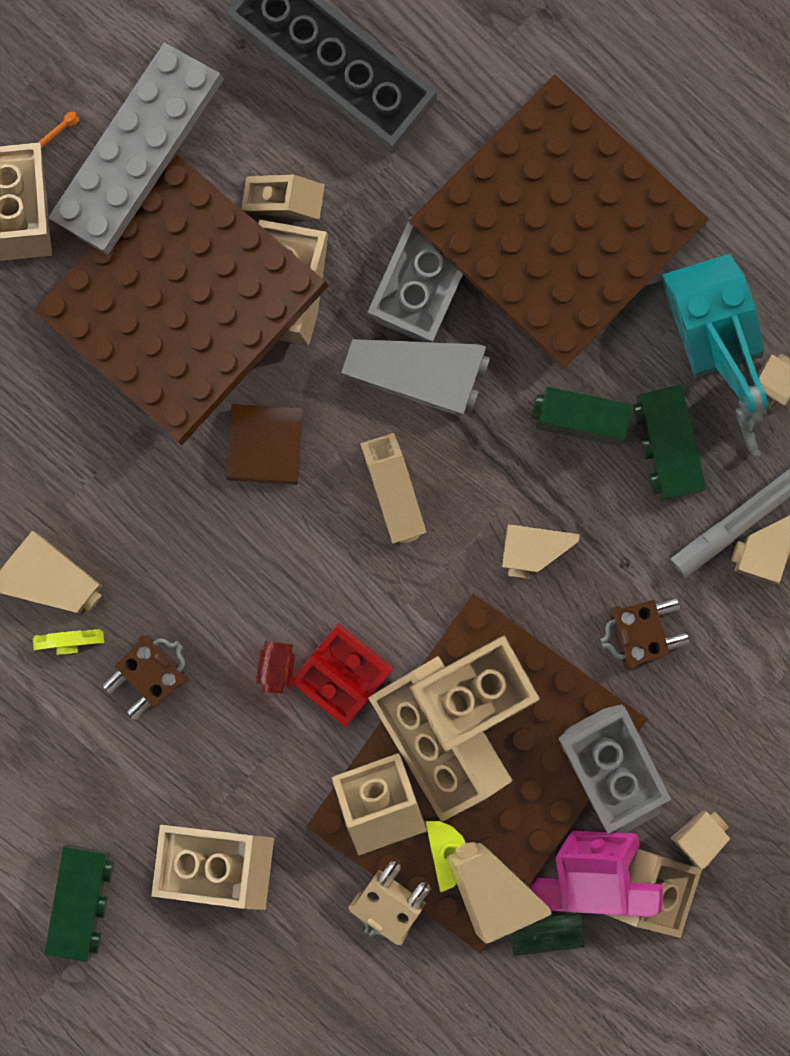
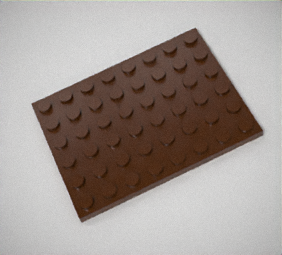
M472 594L422 665L439 656L443 665L447 667L505 636L540 700L483 731L512 782L485 800L443 822L453 826L463 836L466 844L472 842L477 844L480 842L529 887L590 801L558 738L569 727L594 713L621 704L626 708L637 732L641 730L648 719L475 594ZM382 721L345 772L400 753ZM400 753L425 827V821H441ZM334 787L306 827L373 876H375L378 870L383 872L391 861H395L396 863L388 873V876L399 864L401 869L393 880L413 893L421 882H425V886L417 897L421 895L427 885L430 886L431 890L423 900L426 904L422 911L479 953H482L487 944L475 933L458 885L456 884L453 888L440 893L428 832L420 833L358 856Z

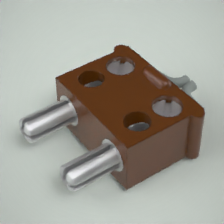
M672 599L658 604L655 603V600L622 609L619 606L611 608L609 612L611 621L606 625L605 637L600 639L603 649L608 648L612 655L617 659H622L624 667L630 670L635 669L637 664L670 655L669 650L689 645V640L667 645V643L688 638V635L683 633L665 638L659 617L660 615L678 611L680 605L660 611L657 610L658 608L679 603L678 600ZM640 609H643L646 613L644 620L639 617ZM612 626L621 654L617 653L612 644L606 643L611 637ZM650 643L656 648L654 654H651L648 650Z
M150 635L140 636L139 643L115 665L118 671L103 684L104 689H107L120 675H123L107 692L112 694L127 679L142 695L127 711L129 716L147 700L131 717L136 720L150 706L153 708L159 706L179 685L188 683L189 676L183 671L185 665L181 655L183 646L178 641L169 643L162 638L154 640ZM158 644H163L171 649L176 648L175 653L180 663L179 666ZM131 659L137 661L138 666L136 669L131 668ZM155 685L161 686V695L155 693Z

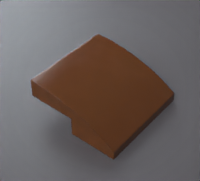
M232 404L226 479L231 481L298 485L303 408Z

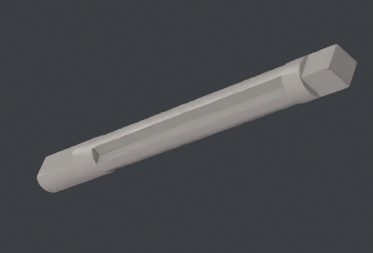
M790 469L673 556L670 560L675 568L687 578L733 543V540L790 497Z

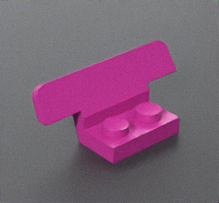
M571 831L556 856L558 879L535 877L530 884V890L551 911L652 917L659 914L663 906V884L630 883L628 866L640 846L637 833L611 832L608 834L607 832Z

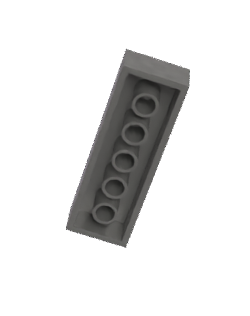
M235 0L225 12L228 23L391 154L397 150L437 101V91L324 0Z

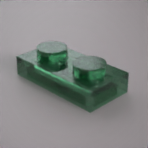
M581 913L545 917L512 932L513 956L585 947Z

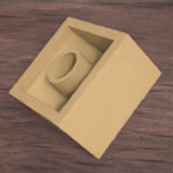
M400 753L332 777L345 822L358 856L427 831Z
M638 849L628 866L630 883L663 884L662 910L659 914L652 917L605 915L639 928L681 938L702 870Z

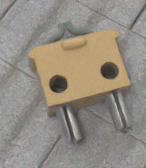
M391 861L383 872L381 870L377 871L362 893H357L348 909L365 925L366 929L364 932L370 937L377 934L388 938L396 945H402L410 932V926L425 906L426 902L423 900L431 889L427 885L421 895L417 897L426 883L421 882L413 893L393 880L401 869L399 864L388 876V873L396 863Z

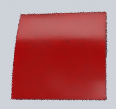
M338 623L291 680V683L346 727L368 701V697L372 696L394 667L343 625Z

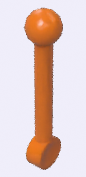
M74 111L67 113L64 116V121L39 141L41 148L68 126L76 125L79 121L78 115Z

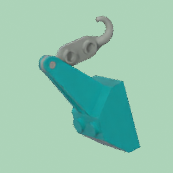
M731 254L662 274L661 282L694 378L717 371L722 375L740 399V408L736 409V416L748 450L755 458L760 457L761 452L758 449L754 432L758 431L760 424L764 423L763 415L767 414L766 409L769 406L764 388L757 376L752 360L763 357L764 347L756 307L744 274ZM743 364L751 387H748L737 365Z

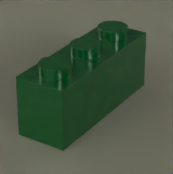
M682 384L639 394L637 397L638 403L633 404V413L636 424H643L646 438L641 439V446L645 460L651 459L654 473L649 474L653 494H659L661 501L706 490Z
M68 844L63 846L44 955L87 962L91 959L92 953L98 954L101 933L96 932L98 918H104L108 897L102 896L104 882H111L114 861L109 860V851Z

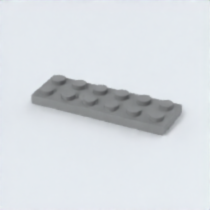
M164 42L48 218L51 222L109 255L223 82L224 78L221 73Z

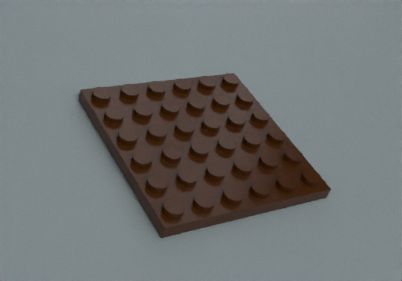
M554 74L409 220V223L564 370L709 219Z
M176 155L169 162L109 255L92 246L33 311L182 446L326 290L328 284L188 163Z

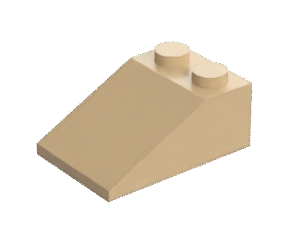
M39 142L0 146V261L52 256L41 144Z
M259 220L258 224L323 279L328 241L327 232ZM320 296L289 328L280 341L309 346L318 315Z
M505 636L410 687L445 752L540 700Z
M160 825L151 896L242 909L266 910L274 838Z

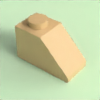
M294 174L247 176L241 210L245 213L291 220H319L325 185Z
M773 354L770 355L757 374L768 400V409L774 413L784 407L790 398V358L779 354L778 357Z
M790 515L745 537L744 542H737L731 559L732 562L736 563L735 572L774 585L780 583L790 553Z
M508 524L501 569H508V576L529 579L530 573H538L579 542L580 534Z
M701 810L677 831L671 839L693 865L703 870L730 840L725 833L729 827L715 811L709 815L707 811Z

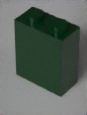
M547 386L543 395L537 394L531 419L537 420L536 429L620 446L626 438L632 404Z

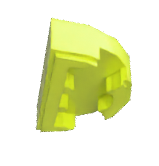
M101 629L37 635L32 638L33 649L36 651L56 648L57 655L78 653V646L104 643V633Z
M425 821L441 893L453 888L457 884L447 857L455 854L456 849L466 843L463 836L453 826L441 821Z

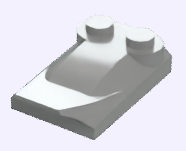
M408 221L370 305L367 316L381 325L414 340L433 342L463 274L423 238Z
M622 704L594 713L569 727L558 738L563 751L567 755L608 834L613 831L626 833L660 815L662 805L671 800L626 708Z

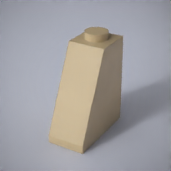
M394 433L360 443L392 544L396 542L409 543L418 539L421 534L427 533L404 457Z
M31 531L0 569L1 594L80 614L84 609L90 612L102 597L98 593L103 587L99 582L34 531Z
M474 842L464 844L456 849L455 854L447 857L475 933L486 944L552 915L550 908L480 842L477 844Z

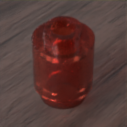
M265 641L264 650L260 649L256 683L263 684L262 691L283 694L284 687L291 688L296 655L292 653L293 644Z

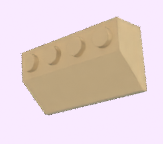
M439 656L368 697L439 819L443 822L490 797L512 782V779L483 731L445 752L410 688L412 685L445 668Z

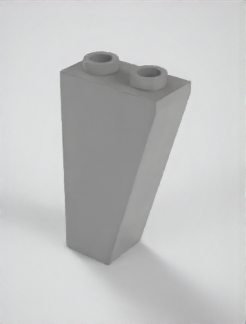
M352 339L341 376L463 418L465 409L473 410L479 391L472 388L477 376L484 378L490 358L484 356L486 346L480 344Z

